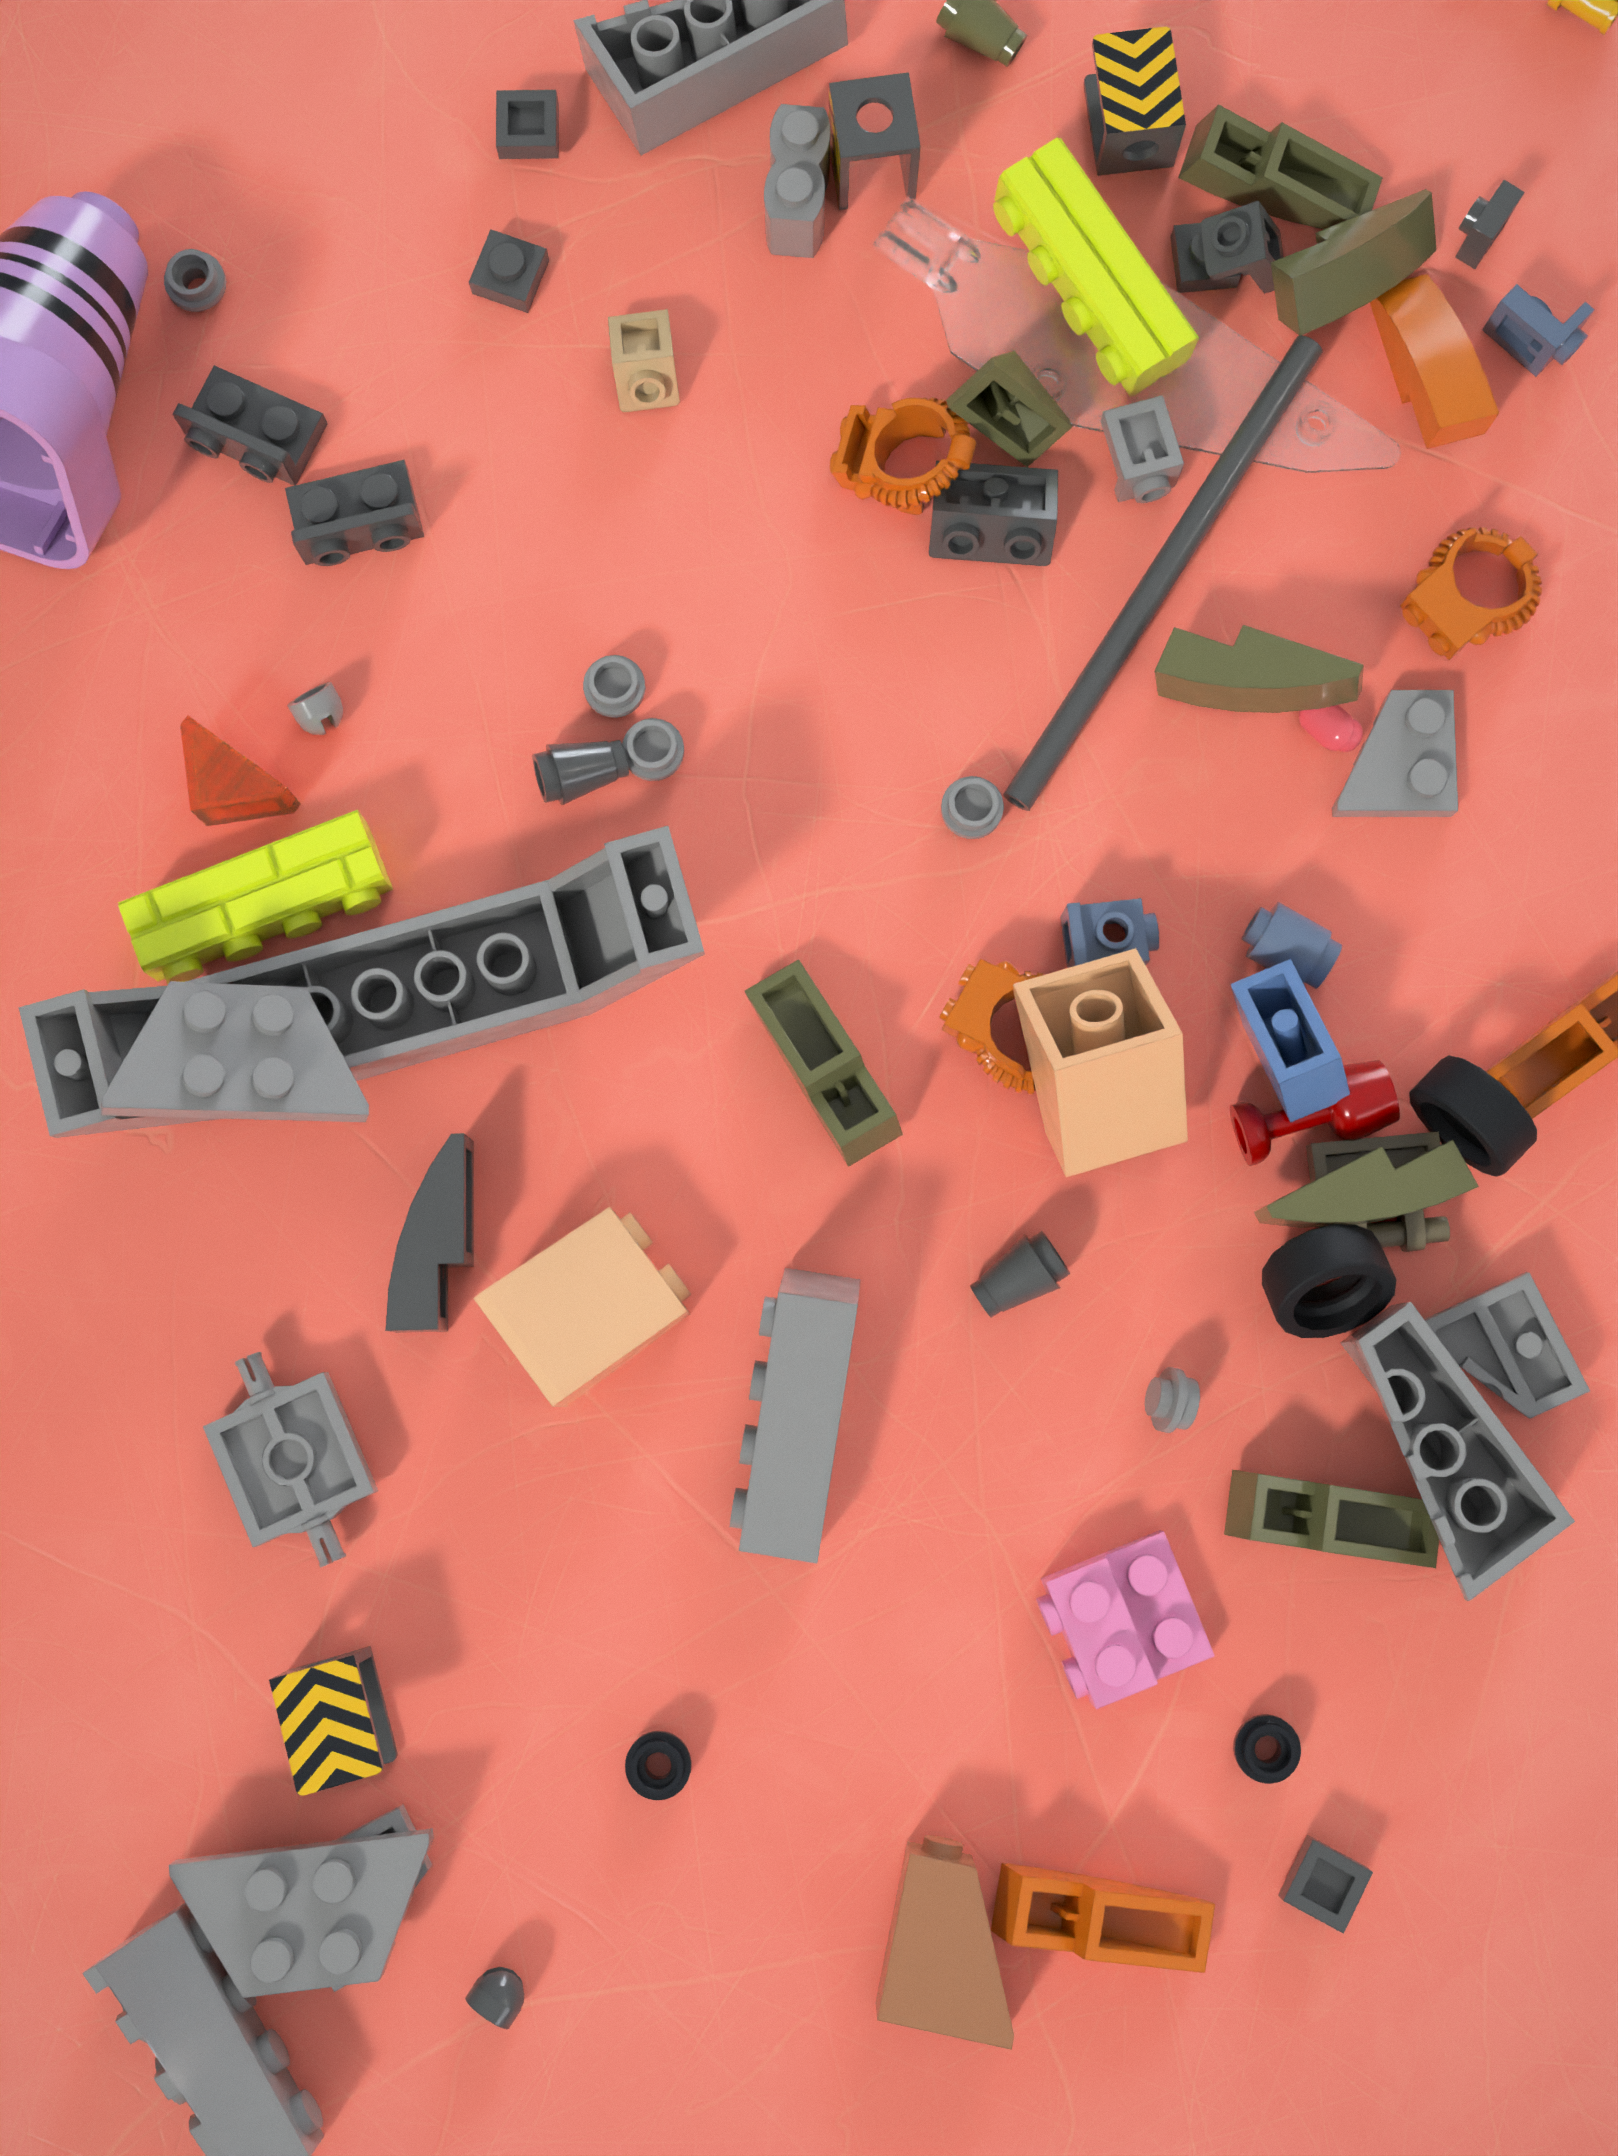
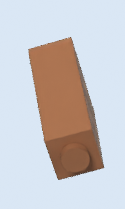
M925 1835L923 1844L907 1841L875 2002L877 2021L1012 2050L1014 2032L977 1868L972 1855L962 1853V1843L946 1837Z

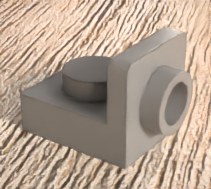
M1163 395L1103 411L1100 422L1118 477L1114 488L1117 501L1122 502L1135 498L1137 503H1149L1169 494L1171 488L1177 484L1184 461Z

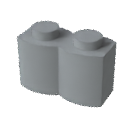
M781 104L775 112L770 127L771 168L764 186L766 242L771 255L814 258L824 236L825 191L830 176V122L824 107Z

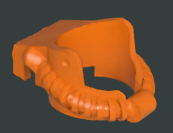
M926 397L905 398L891 403L893 409L878 407L876 415L869 414L865 405H851L848 416H845L841 421V440L838 450L833 452L830 458V472L842 488L853 490L859 499L864 500L873 497L883 505H891L892 508H896L900 512L919 515L924 510L923 501L928 503L931 501L932 496L935 495L936 498L940 496L941 490L943 488L947 490L951 486L950 481L957 479L959 476L958 470L970 468L977 442L970 437L968 422L949 409L946 400H938L933 397L929 400ZM946 430L948 431L951 444L947 458L942 459L932 470L924 475L910 479L896 478L885 473V463L888 457L903 441L919 436L944 438Z
M1475 527L1467 528V531L1462 529L1457 531L1456 534L1448 535L1447 539L1442 540L1439 543V547L1434 549L1433 557L1429 560L1430 567L1417 573L1416 581L1418 586L1407 595L1400 607L1402 608L1405 620L1411 626L1419 627L1428 637L1429 646L1436 654L1444 655L1450 660L1469 642L1473 645H1482L1488 640L1490 634L1496 637L1502 636V633L1505 635L1513 633V630H1519L1523 624H1527L1531 620V616H1534L1537 611L1536 607L1540 604L1541 598L1539 596L1542 594V587L1539 586L1542 584L1541 577L1537 576L1539 569L1538 566L1533 565V560L1538 556V553L1522 536L1516 540H1511L1508 538V534L1504 532L1502 535L1498 534L1496 529L1487 531V527H1479L1478 530ZM1473 551L1489 552L1497 556L1503 554L1518 570L1516 574L1519 586L1517 601L1506 607L1489 609L1474 605L1462 597L1455 583L1453 571L1455 559L1462 554Z
M980 959L976 967L968 964L958 984L963 986L964 989L958 1000L949 998L939 1016L940 1019L945 1021L942 1031L955 1037L960 1048L974 1054L976 1053L978 1056L976 1058L979 1065L983 1064L985 1067L983 1071L987 1075L991 1074L993 1081L996 1083L1002 1082L1004 1084L1003 1087L1006 1089L1010 1087L1015 1088V1092L1021 1093V1090H1025L1027 1094H1034L1036 1089L1032 1071H1025L1021 1064L1011 1060L998 1050L991 1038L990 1025L993 1015L1004 1004L1015 999L1013 984L1042 976L1043 973L1037 972V975H1032L1031 971H1024V974L1019 975V972L1010 962L1003 961L993 965Z

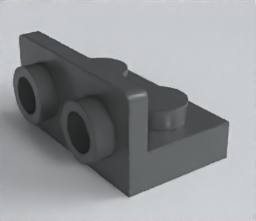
M215 365L192 408L178 403L172 414L186 435L184 441L199 453L217 459L220 453L240 461L239 465L244 471L261 481L272 483L276 477L294 486L297 485L328 425L323 413Z
M405 460L285 488L294 530L291 531L293 545L305 565L313 563L318 566L338 565L347 561L351 554L372 549L380 552L396 551L406 547L410 540L424 537L409 469Z
M971 463L969 469L958 470L959 476L955 481H950L951 486L947 490L943 488L940 496L937 498L935 495L933 496L929 541L930 557L1034 566H1048L1051 563L1058 514V470Z

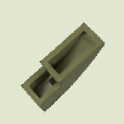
M1219 104L1196 125L1178 177L1210 194L1240 206L1259 201L1270 216L1320 229L1329 228L1372 211L1383 179L1378 174L1283 122L1271 132H1268Z
M1424 189L1316 232V245L1271 262L1278 320L1299 336L1304 335L1368 304L1417 270L1437 251L1432 192Z
M1246 625L1242 626L1233 647L1174 627L1154 672L1158 696L1194 706L1234 712L1282 713L1321 709L1357 701L1362 691L1364 665Z
M799 959L745 990V994L764 1028L848 1167L903 1135L896 1113L868 1072L861 1054Z
M1453 1140L1439 1145L1396 1168L1393 1167L1384 1148L1379 1147L1254 1211V1214L1261 1224L1297 1228L1324 1227L1333 1224L1358 1225L1384 1221L1438 1205L1479 1186Z
M1232 1469L1224 1535L1252 1541L1307 1548L1321 1552L1436 1568L1439 1538L1422 1499Z

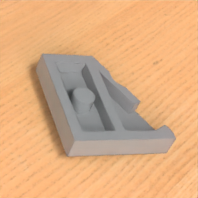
M1391 690L1388 693L1373 722V727L1353 763L1352 771L1340 795L1334 802L1332 817H1452L1458 811L1454 690Z
M1530 1272L1522 1273L1424 1319L1462 1369L1529 1419L1590 1392Z

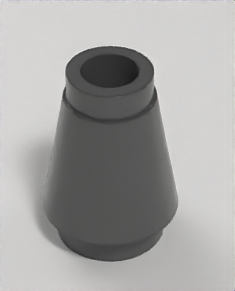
M620 740L611 742L546 744V751L532 755L537 784L545 803L559 800L560 804L564 805L615 782L619 778L629 776L628 762Z
M1041 1231L1030 1239L1024 1234L970 1287L984 1310L992 1318L1001 1311L1005 1312L1060 1289L1061 1287L1058 1282L1070 1275V1271L1045 1233Z

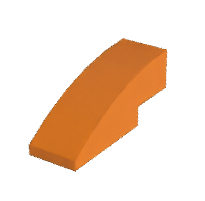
M1424 274L1402 280L1395 287L1372 300L1370 306L1402 404L1412 403L1426 449L1484 435L1499 415L1496 402L1477 354L1458 316L1429 275Z
M1618 971L1485 1071L1517 1098L1532 1119L1618 1058Z
M1001 1863L991 1932L1011 1946L1073 1952L1088 1961L1205 1973L1215 1904L1208 1900L1115 1880L1038 1867Z

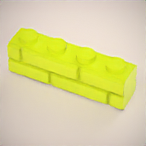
M1056 137L1034 151L1029 158L1026 156L1002 172L998 179L994 198L996 202L993 204L997 221L1009 236L1018 233L1030 251L1027 254L1028 263L1037 280L1044 286L1052 283L1064 300L1061 308L1070 328L1077 335H1082L1086 332L1098 350L1096 361L1106 380L1112 385L1121 383L1129 396H1135L1155 383L1161 376L1164 377L1185 364L1192 356L1199 340L1198 335L1063 140Z
M355 810L118 902V907L127 932L131 936V943L140 967L144 973L158 982L165 979L167 984H169L170 981L185 982L197 978L204 972L202 964L223 956L226 957L227 961H239L254 956L263 949L261 941L281 933H285L287 938L308 935L322 926L320 918L344 909L346 915H356L369 911L382 902L379 895L393 890L370 827L360 812Z

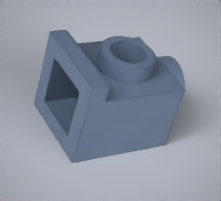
M1142 898L1080 905V902L1069 903L1060 917L1067 968L1135 948L1144 964L1147 965L1150 961L1149 951H1157L1159 949L1157 918L1155 913H1143ZM1119 924L1124 929L1125 939L1117 943L1109 941L1103 934L1104 925Z

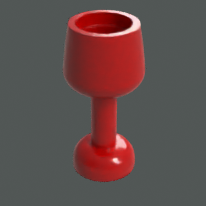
M1380 1060L1343 1065L1350 1095L1342 1098L1332 1106L1291 1123L1284 1109L1263 1115L1259 1108L1251 1103L1241 1102L1230 1105L1232 1126L1246 1163L1249 1166H1253L1263 1162L1271 1152L1272 1139L1324 1123H1328L1332 1132L1340 1139L1355 1141L1399 1121V1102L1392 1079L1385 1065Z

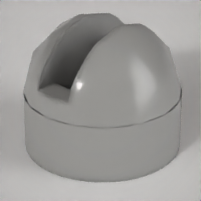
M332 682L321 684L303 693L287 705L300 727L312 735L326 734L321 722L324 718L327 717L335 728L339 726L343 718L341 698Z

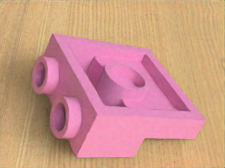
M1156 1531L1040 1578L1046 1591V1595L1036 1598L1042 1617L1051 1636L1062 1632L1072 1656L1061 1661L1068 1682L1076 1699L1087 1695L1090 1703L1096 1709L1158 1685V1679L1215 1656L1164 1531Z

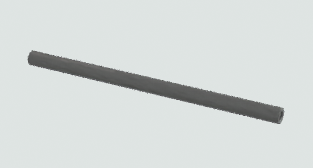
M1303 335L1296 337L1007 787L1003 796L1016 807L1030 811L1323 353L1321 346L1315 340Z

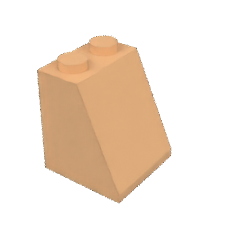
M1136 948L1013 984L1014 996L1045 1133L1065 1177L1188 1141L1183 1033Z
M608 1207L473 1298L552 1407H568L690 1315V1312L682 1303L691 1295L690 1291L669 1263L658 1271L643 1251L653 1242L631 1212L620 1219Z

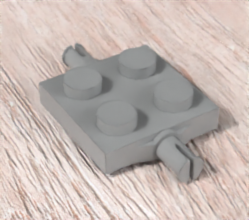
M261 1352L248 1355L247 1358L236 1361L235 1365L238 1367L250 1398L246 1399L233 1413L203 1426V1429L252 1547L265 1544L284 1534L307 1532L320 1563V1568L346 1557V1553L343 1552L330 1520L336 1518L346 1506L379 1490L329 1372L319 1373L293 1386L274 1387Z

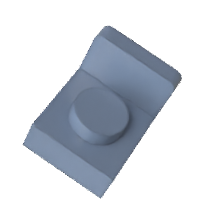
M1516 284L1499 302L1482 330L1537 377L1553 359L1560 365H1563L1588 338V335L1581 328L1595 309L1587 302H1584L1562 324L1552 315L1550 308L1544 301L1535 296H1530Z

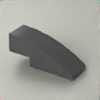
M456 1133L449 1136L430 1165L409 1208L396 1247L388 1287L385 1331L395 1333L448 1332V1268L474 1267V1141L464 1133Z

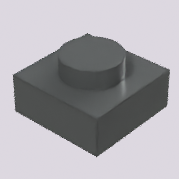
M496 90V149L499 159H559V101L556 90Z
M1503 180L1490 201L1479 196L1458 228L1467 236L1455 258L1476 269L1508 222L1525 192L1508 181Z
M1201 223L1173 226L1170 240L1177 293L1237 288L1241 272L1219 280H1212L1207 274Z
M490 229L469 280L472 294L528 313L549 263L547 248Z
M1307 1835L1278 1896L1284 1902L1344 1934L1373 1871Z

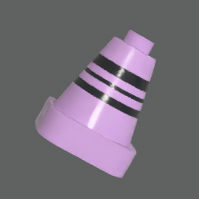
M78 192L72 197H45L35 203L0 234V550L60 569H74L86 563L121 500L120 487L106 436L148 276L146 258L137 244L139 232L135 222L117 203L94 192Z

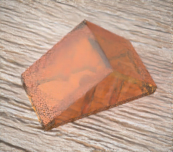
M189 715L182 721L180 729L190 811L207 827L294 814L301 803L284 784Z

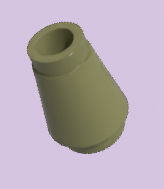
M946 0L936 19V23L946 30L944 37L996 62L999 61L1006 67L1016 57L1028 36L1019 29V26L995 0Z

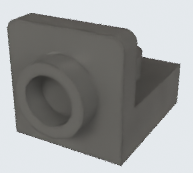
M1256 201L1203 219L1200 226L1206 272L1212 280H1219L1241 272L1243 276L1250 275L1264 294L1274 291L1271 262L1284 257L1281 233L1261 203Z

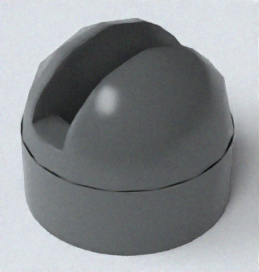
M504 1967L489 1969L476 1980L466 1995L465 2000L473 2010L489 2022L500 2028L509 2029L524 2004L523 1983L520 1977L511 1969Z

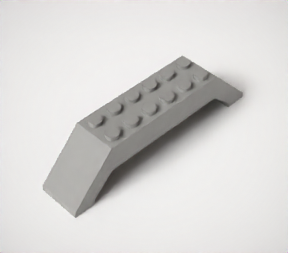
M664 826L604 843L605 848L549 880L185 982L306 987L355 1080L359 1081L589 1016L705 955L669 826ZM167 986L88 992L82 989L18 1007L50 1137L61 1138L219 1120L215 1118L101 1116L103 1095Z

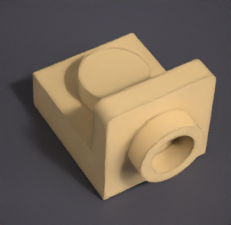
M668 309L608 317L612 367L620 410L622 412H633L677 406L680 403Z

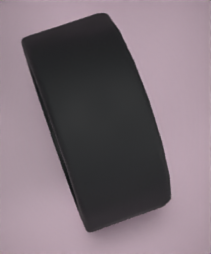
M1448 1055L1441 1059L1409 1092L1410 1104L1430 1132L1439 1131V1138L1442 1144L1453 1140L1464 1161L1482 1173L1495 1177L1505 1174L1537 1141V1128L1531 1116L1517 1098L1483 1069L1463 1058Z
M1356 1224L1328 1225L1311 1229L1294 1237L1272 1253L1262 1269V1286L1276 1321L1286 1333L1300 1338H1325L1346 1333L1367 1323L1386 1308L1395 1295L1397 1281L1384 1250L1374 1233ZM1340 1277V1278H1338V1279H1336V1280H1334V1281H1332V1282H1330V1283H1328V1284L1321 1285V1286H1317V1285H1319V1284H1321V1283H1324V1282H1326V1281H1328V1280H1330V1279Z

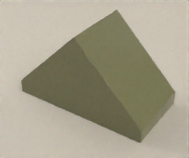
M1015 351L992 357L946 400L949 409L1026 467L1031 465L1073 427L1066 414Z

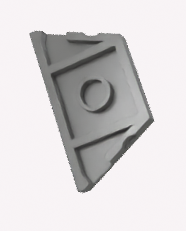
M170 981L103 1095L101 1116L366 1122L369 1116V1104L306 987Z
M433 1828L177 1859L169 1864V1876L242 1998L378 1982L385 1973L398 1930L413 1897L416 1881L426 1854L431 1848L434 1839Z

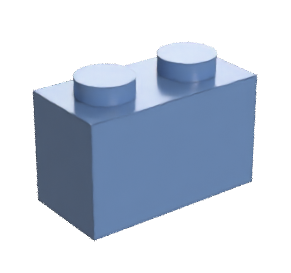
M1291 959L1230 984L1242 1025L1290 1123L1332 1106L1342 1098L1350 1095L1342 1058Z

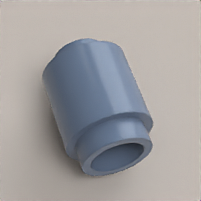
M1277 902L1271 911L1260 907L1248 924L1241 939L1250 944L1246 954L1247 958L1265 968H1270L1291 959L1302 982L1315 989L1325 980L1342 949V944L1330 938L1332 934L1330 930L1280 902Z

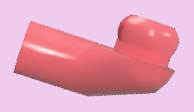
M1339 705L1299 711L1301 726L1326 749L1350 752L1360 744L1363 736L1361 724L1357 720L1352 719L1351 715Z

